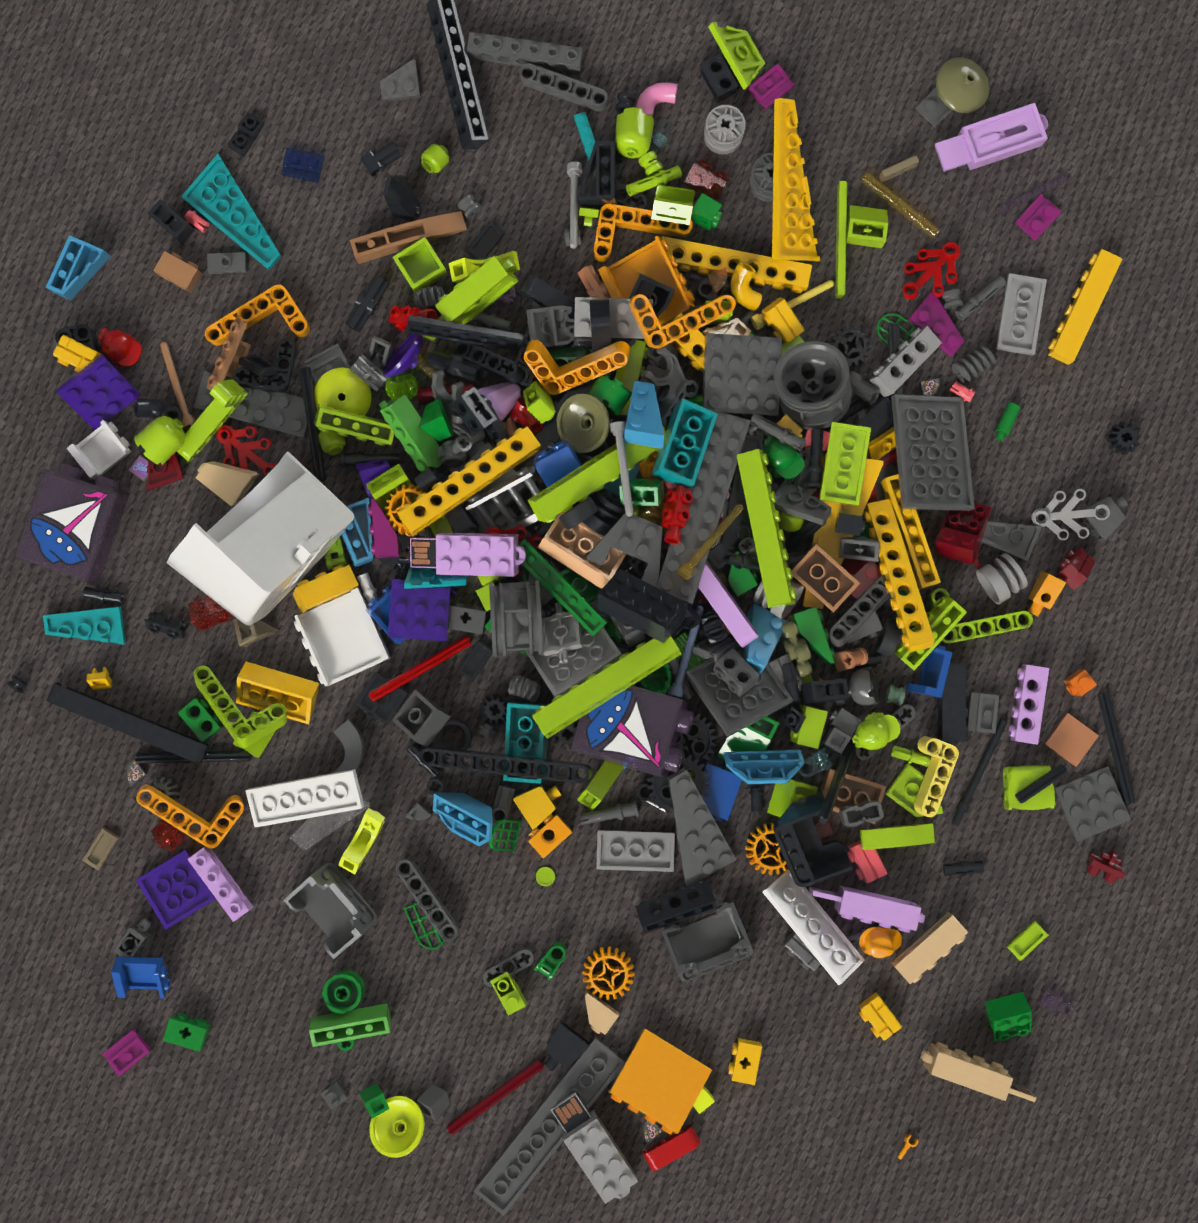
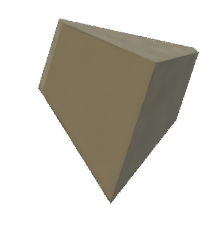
M238 619L233 620L240 647H247L279 631L261 620L252 625H245Z

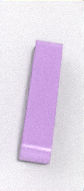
M706 561L699 588L739 645L745 647L759 637V635Z

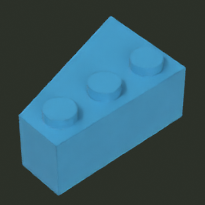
M69 235L46 288L59 296L72 300L111 256L106 251Z
M634 381L624 442L663 449L664 431L655 386L652 383Z
M369 498L346 506L354 514V519L341 535L355 568L373 561L371 550L372 535L370 533L371 518L368 510Z
M754 603L747 613V618L757 631L759 637L743 647L742 658L760 675L783 633L782 625L788 621L780 619L770 611Z

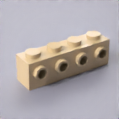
M948 912L891 964L909 984L912 982L916 983L922 978V973L927 969H932L940 957L947 956L956 943L960 944L963 942L968 932Z

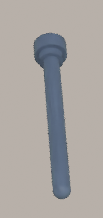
M698 606L696 608V611L700 615V617L701 615H703L704 608L702 606ZM700 624L690 629L675 683L673 682L672 686L669 687L668 693L678 697H683L685 690L682 684Z

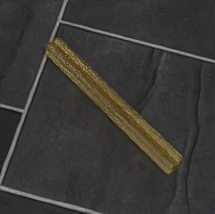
M866 173L862 177L861 182L930 238H934L939 233V229L871 174Z

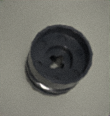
M603 488L590 496L598 511L584 520L583 523L598 534L605 536L625 513V505H620V497L617 494Z

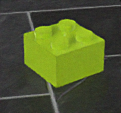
M426 237L393 256L396 265L414 293L429 287L448 275Z

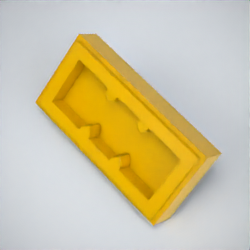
M894 427L869 443L867 459L879 460L896 448Z

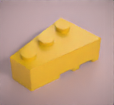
M343 564L338 565L332 569L333 572L326 574V572H322L316 575V579L312 581L306 579L297 583L298 587L295 588L293 596L301 613L303 614L313 607H319L323 603L336 599L357 588L359 584L350 565L345 567Z

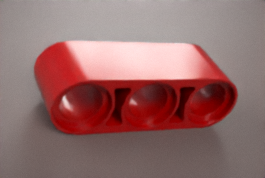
M687 1125V1128L684 1130L680 1129L678 1134L673 1133L669 1135L670 1138L662 1139L653 1144V1147L649 1150L646 1148L643 1151V1155L652 1171L666 1166L696 1149L701 1144L691 1125Z

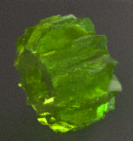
M406 372L394 377H388L385 386L387 396L392 400L406 395L408 399H412L413 396L417 395L418 382L416 377L412 374H406Z

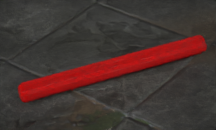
M467 636L461 638L374 689L368 694L370 699L375 702L471 645L470 639Z

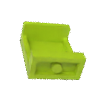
M658 185L651 219L690 225L695 191Z
M398 464L366 485L384 513L387 514L388 512L384 510V507L389 506L386 500L392 499L390 493L395 495V488L402 490V485L409 487L412 483ZM411 496V499L415 502L417 496Z

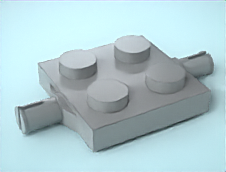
M558 602L555 603L556 613L550 617L542 618L543 653L545 656L558 653L559 662L564 664V662H568V651L583 647L581 624L570 612H564L563 605Z

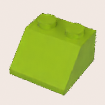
M790 779L788 783H775L767 813L781 817L791 803L816 794L818 787Z

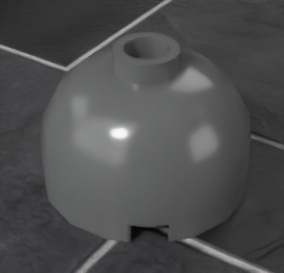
M864 667L853 672L849 679V684H847L848 694L852 695L853 700L857 704L863 706L877 705L879 700L877 682L875 684L874 679L871 677V675H875L872 667Z

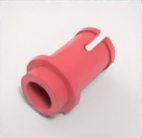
M189 210L184 216L188 224H192L203 233L207 230L205 227L210 226V222L197 215L195 210Z
M955 381L949 390L963 398L964 402H970L976 393L972 391L973 388L969 389L958 381Z

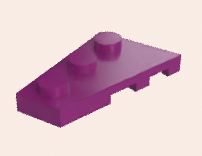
M933 292L926 297L908 319L916 328L922 329L928 326L942 342L939 348L950 357L964 343L962 336L939 299L933 295Z

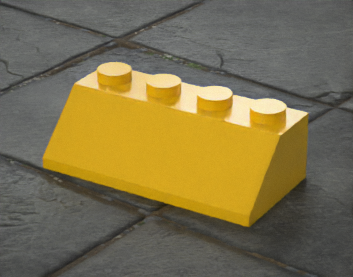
M245 662L237 677L236 703L261 711L275 703H280L286 708L287 718L309 724L318 697L319 683Z

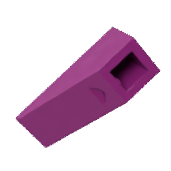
M371 499L368 510L373 520V523H370V533L374 535V542L371 543L372 554H375L377 558L399 557V551H401L400 537L388 522L389 519L386 518L378 502L375 499Z

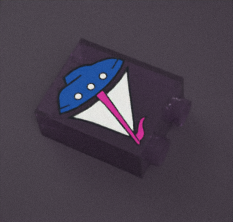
M61 463L58 473L44 468L14 557L85 581L100 583L129 497L117 492L120 485L118 481L97 475L93 485L81 481L84 470Z
M632 685L580 718L571 750L667 778L669 771L677 773L680 768L683 750L676 748L680 733L689 734L694 719V712L687 710L688 702L682 699Z

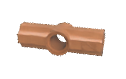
M592 265L586 266L578 272V276L587 290L588 297H611Z

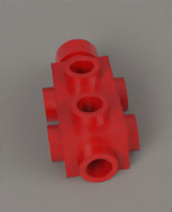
M395 305L390 311L388 322L392 323L395 329L405 331L409 315L436 320L438 316L434 309H424L422 311L417 307H410L409 305L405 307Z
M679 485L668 490L666 494L661 525L668 528L664 540L669 544H680V530L686 527L687 520L690 518L689 507L693 501L692 491L688 490L686 486Z

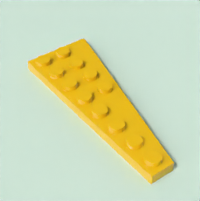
M778 98L775 99L772 259L817 262L820 261V256H817L815 244H818L817 238H814L812 227L815 223L810 215L811 199L807 176L804 177L802 164H805L804 158H801L799 147L802 143L801 138L797 134L798 118L795 100Z
M866 459L859 506L823 501L832 507L831 514L826 520V524L814 533L812 545L816 543L840 566L844 559L839 558L841 538L853 537V535L834 532L837 513L862 516L883 466V461ZM805 588L803 606L823 609L825 604Z

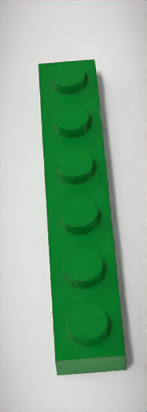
M524 539L519 544V546L525 549L526 553L525 561L521 564L539 580L592 636H595L608 622L527 539Z

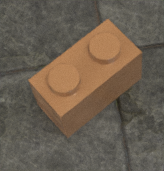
M164 251L153 270L160 277L189 293H192L202 275L198 270L199 266L191 261L185 263L180 255L174 252L169 254Z

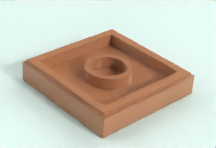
M1065 713L1044 744L1077 767L1099 735L1069 713Z

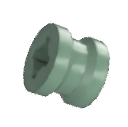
M889 684L885 703L893 702L901 706L906 689L904 687L896 688L894 685Z

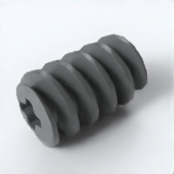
M980 345L977 347V350H972L970 354L959 359L958 363L952 364V371L958 380L964 384V378L970 382V374L977 377L976 370L983 373L984 369L982 366L984 365L988 369L990 368L989 361L992 364H996V359L989 348Z

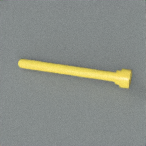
M828 280L787 303L790 308H793L833 287L834 282ZM757 313L750 317L757 331L764 328L766 324L762 319L764 316L762 313L760 315Z

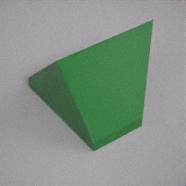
M441 399L425 406L419 428L439 442L454 435Z

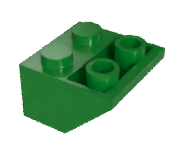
M733 565L730 566L727 582L736 597L758 585L756 581L759 579L754 571L745 568L738 569Z
M1023 992L985 1002V1011L994 1042L1006 1041L1015 1036H1025L1031 1032L1032 1011Z

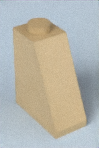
M212 461L203 463L199 467L196 479L230 506H235L244 498L259 474L255 471Z

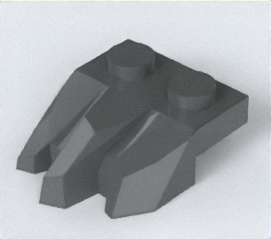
M560 305L526 310L530 341L539 340L545 347L569 344L575 338L574 334L570 333V329L574 328L575 319L568 317V314L572 312V307Z

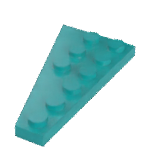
M217 154L181 197L270 271L281 258V255L223 160Z

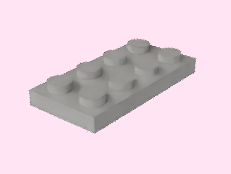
M1011 273L1007 275L996 350L1032 356L1035 354L1047 279Z
M575 297L574 337H592L590 300L609 299L611 338L644 339L629 308L630 299ZM636 299L634 302L635 307L641 309L643 301ZM648 299L653 308V299ZM644 317V326H651L652 320L650 317Z
M598 830L596 869L674 872L675 832Z

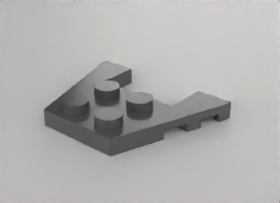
M625 512L586 556V559L603 566L610 547L646 562L647 565L641 580L656 587L659 580L662 527L634 514L629 517Z

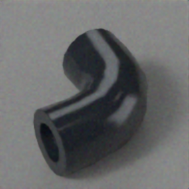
M135 398L134 400L135 417L157 418L167 416L172 419L176 418L179 421L182 419L180 409L170 402L145 398Z

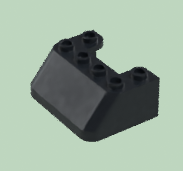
M822 791L791 803L773 827L774 835L792 878L799 887H807L853 870L843 843L833 840L822 844L812 820L813 816L819 815L825 797Z

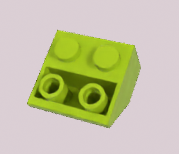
M849 205L846 244L882 248L887 237V210Z

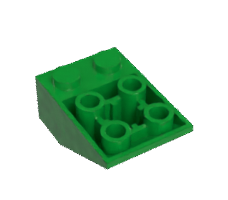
M814 607L790 615V620L794 621L798 627L799 633L797 636L804 638L808 647L826 664L834 663L835 653L833 648L828 645L829 635L827 629L822 627L821 621H823L821 611Z
M766 716L739 732L726 737L717 757L725 760L724 752L765 751L779 723Z

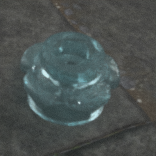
M656 131L652 135L653 140L651 142L661 148L662 145L667 146L666 143L669 139Z

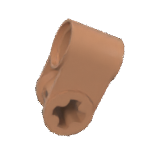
M860 647L835 653L834 662L837 672L866 664L868 662L867 651Z

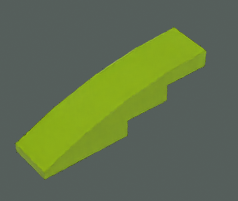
M933 823L860 830L862 850L935 843Z

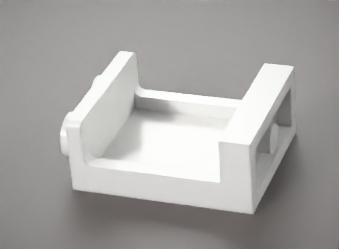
M104 420L100 422L102 425L80 443L77 445L71 444L67 447V450L86 474L94 480H97L131 453V450L128 448L130 446L129 442L123 436L120 438L116 433L118 431L117 427L112 422L108 423Z

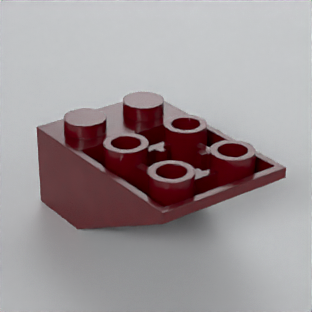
M974 503L975 509L971 511L949 510L935 540V555L973 565L992 507Z

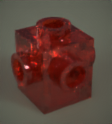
M163 819L151 830L156 844L160 848H166L171 852L186 839L181 830Z

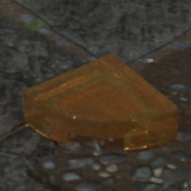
M726 267L707 275L714 294L720 291L726 282Z

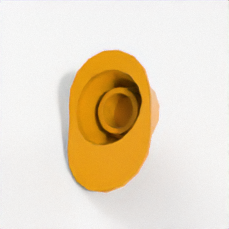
M871 927L866 929L859 938L861 950L875 958H885L892 955L902 944L901 934L891 928Z

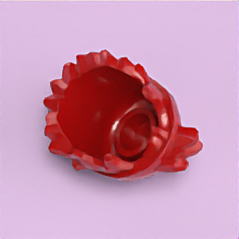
M107 328L100 329L98 339L101 343L102 352L112 361V364H117L120 368L132 366L140 360L143 349L140 342L135 340L134 337L120 330L108 331Z

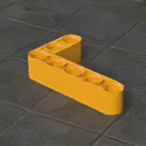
M605 204L600 210L594 245V257L599 262H606L610 259L616 227L685 238L691 234L692 220L690 219V225H687L689 227L687 230H681L679 228L680 223L669 222L670 225L668 227H662L660 225L662 220L651 219L652 210ZM612 212L614 216L611 218H606L604 216V213ZM630 215L632 220L624 221L622 217ZM643 218H649L651 222L649 224H643L641 220ZM603 230H608L611 234L608 237H604L600 233ZM599 249L607 250V254L603 256L597 252Z
M274 285L207 327L205 337L215 346L222 345L230 333L228 325L234 322L236 318L247 322L246 329L277 310L280 311L290 329L298 337L307 336L310 332V326L286 288L282 285ZM279 292H284V296L281 299H276V295ZM263 302H268V306L265 309H260V305ZM294 308L293 314L286 315L287 309ZM247 312H252L249 319H244V315ZM303 323L304 329L296 331L297 325ZM219 332V337L212 340L213 333Z
M639 294L629 300V308L646 344L654 349L661 348L732 312L736 306L735 299L732 296H720L661 326L646 296ZM637 298L643 301L641 309H637L634 305ZM723 299L729 302V307L726 310L721 306ZM706 308H710L712 311V316L709 319L704 316ZM646 316L652 320L650 327H646L643 324V319ZM689 316L695 320L693 327H689L686 323ZM672 325L676 326L678 330L675 336L669 333V328ZM654 334L660 337L658 345L652 343V336Z
M531 340L527 345L524 360L546 392L551 395H557L626 365L630 354V346L624 341H619L559 367L541 341Z
M149 784L142 785L137 791V802L141 806L208 848H215L220 844L244 810L242 798L232 795L225 801L209 823ZM142 792H149L151 797L144 799L140 794ZM164 802L168 807L166 809H159L157 805ZM234 802L240 804L238 809H231L229 806ZM182 813L184 818L177 820L174 818V815ZM226 818L228 823L221 825L218 823V820ZM194 823H197L201 826L198 830H192L190 828V826ZM209 834L217 836L215 840H208L206 837Z

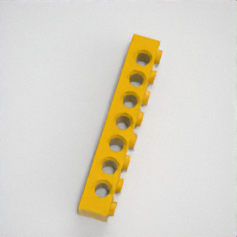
M662 236L670 246L668 251L671 256H673L674 252H680L683 255L682 258L676 259L681 271L690 272L691 269L698 271V274L709 275L711 273L717 274L716 277L727 279L732 277L734 272L729 267L730 263L734 262L738 265L739 262H745L750 266L756 267L757 272L751 281L757 286L769 284L773 285L774 289L783 290L784 288H789L794 293L806 292L812 269L810 264L789 260H774L768 256ZM697 255L701 258V261L694 262L691 257ZM717 259L720 265L713 266L710 260ZM773 270L775 271L776 276L770 277L767 275L766 271ZM791 273L795 279L787 280L785 274Z
M528 426L524 429H517L508 440L504 438L496 444L497 447L493 450L488 449L480 455L481 458L468 462L462 471H455L448 476L449 479L444 483L438 482L432 487L433 490L429 493L420 494L411 505L408 503L401 507L398 517L411 536H414L540 451L541 444ZM514 444H520L522 446V449L520 451H514L512 449V446ZM504 455L506 460L499 462L496 460V456ZM487 465L490 467V471L483 473L480 471V467ZM466 476H471L474 478V481L467 484L463 479ZM450 487H456L458 492L451 495L447 490ZM434 498L442 500L441 504L437 506L433 505L431 501ZM417 509H424L426 511L421 517L415 515Z
M886 499L868 503L866 510L863 512L864 519L870 525V538L880 542V571L887 580L885 581V587L887 592L891 593V607L893 611L896 610L898 616L896 617V623L903 632V645L908 648V652L931 648L935 640L891 501ZM878 520L884 521L885 524H884V525H880V524L877 523V521H878ZM882 538H889L891 542H884ZM893 555L896 557V560H891L887 556ZM893 573H900L902 577L897 578ZM904 590L908 595H900L898 591ZM910 608L913 611V613L908 614L904 611V609ZM915 626L919 631L913 632L909 627Z

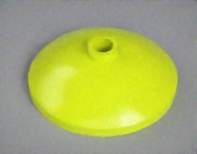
M349 368L329 370L320 377L314 389L316 409H318L320 404L365 416L371 405L372 395L370 386ZM340 393L345 394V400H339L338 395Z
M394 1096L386 1099L389 1110L371 1118V1141L377 1151L388 1157L398 1158L409 1154L417 1147L423 1136L425 1126L423 1112L415 1101L404 1096ZM404 1125L405 1129L401 1132V1126Z

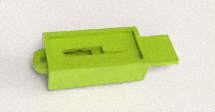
M495 256L487 258L483 262V266L469 273L468 278L464 282L456 284L452 292L443 295L438 300L439 303L435 307L442 316L437 320L465 325L472 321L519 282L513 274L517 268L514 261L509 259L503 262ZM423 335V337L430 339L432 341L436 339V337Z

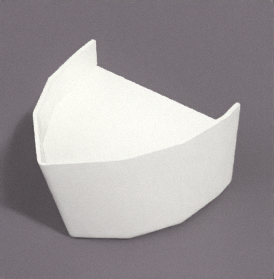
M286 452L268 475L211 529L205 532L197 523L194 524L187 536L172 552L167 564L242 623L252 625L264 618L303 579L354 519V514L294 456Z

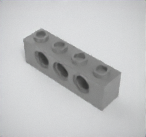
M928 326L922 329L919 327L910 334L911 338L898 346V352L889 355L885 360L887 363L884 366H879L873 372L874 376L870 381L875 387L879 388L880 393L884 397L893 394L942 344Z

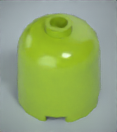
M626 108L622 114L617 115L616 149L622 156L627 158H640L650 148L654 118L651 114L648 116L643 113L641 108Z
M160 416L134 436V441L137 446L141 444L145 449L143 454L155 464L161 462L163 465L184 444L185 433L182 429L183 425L178 419Z

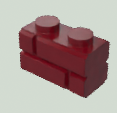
M1081 547L1075 551L1071 549L1064 556L1065 560L1059 565L1061 569L1058 576L1064 582L1067 581V584L1072 589H1077L1087 580L1095 565V560L1090 555L1087 556V553Z

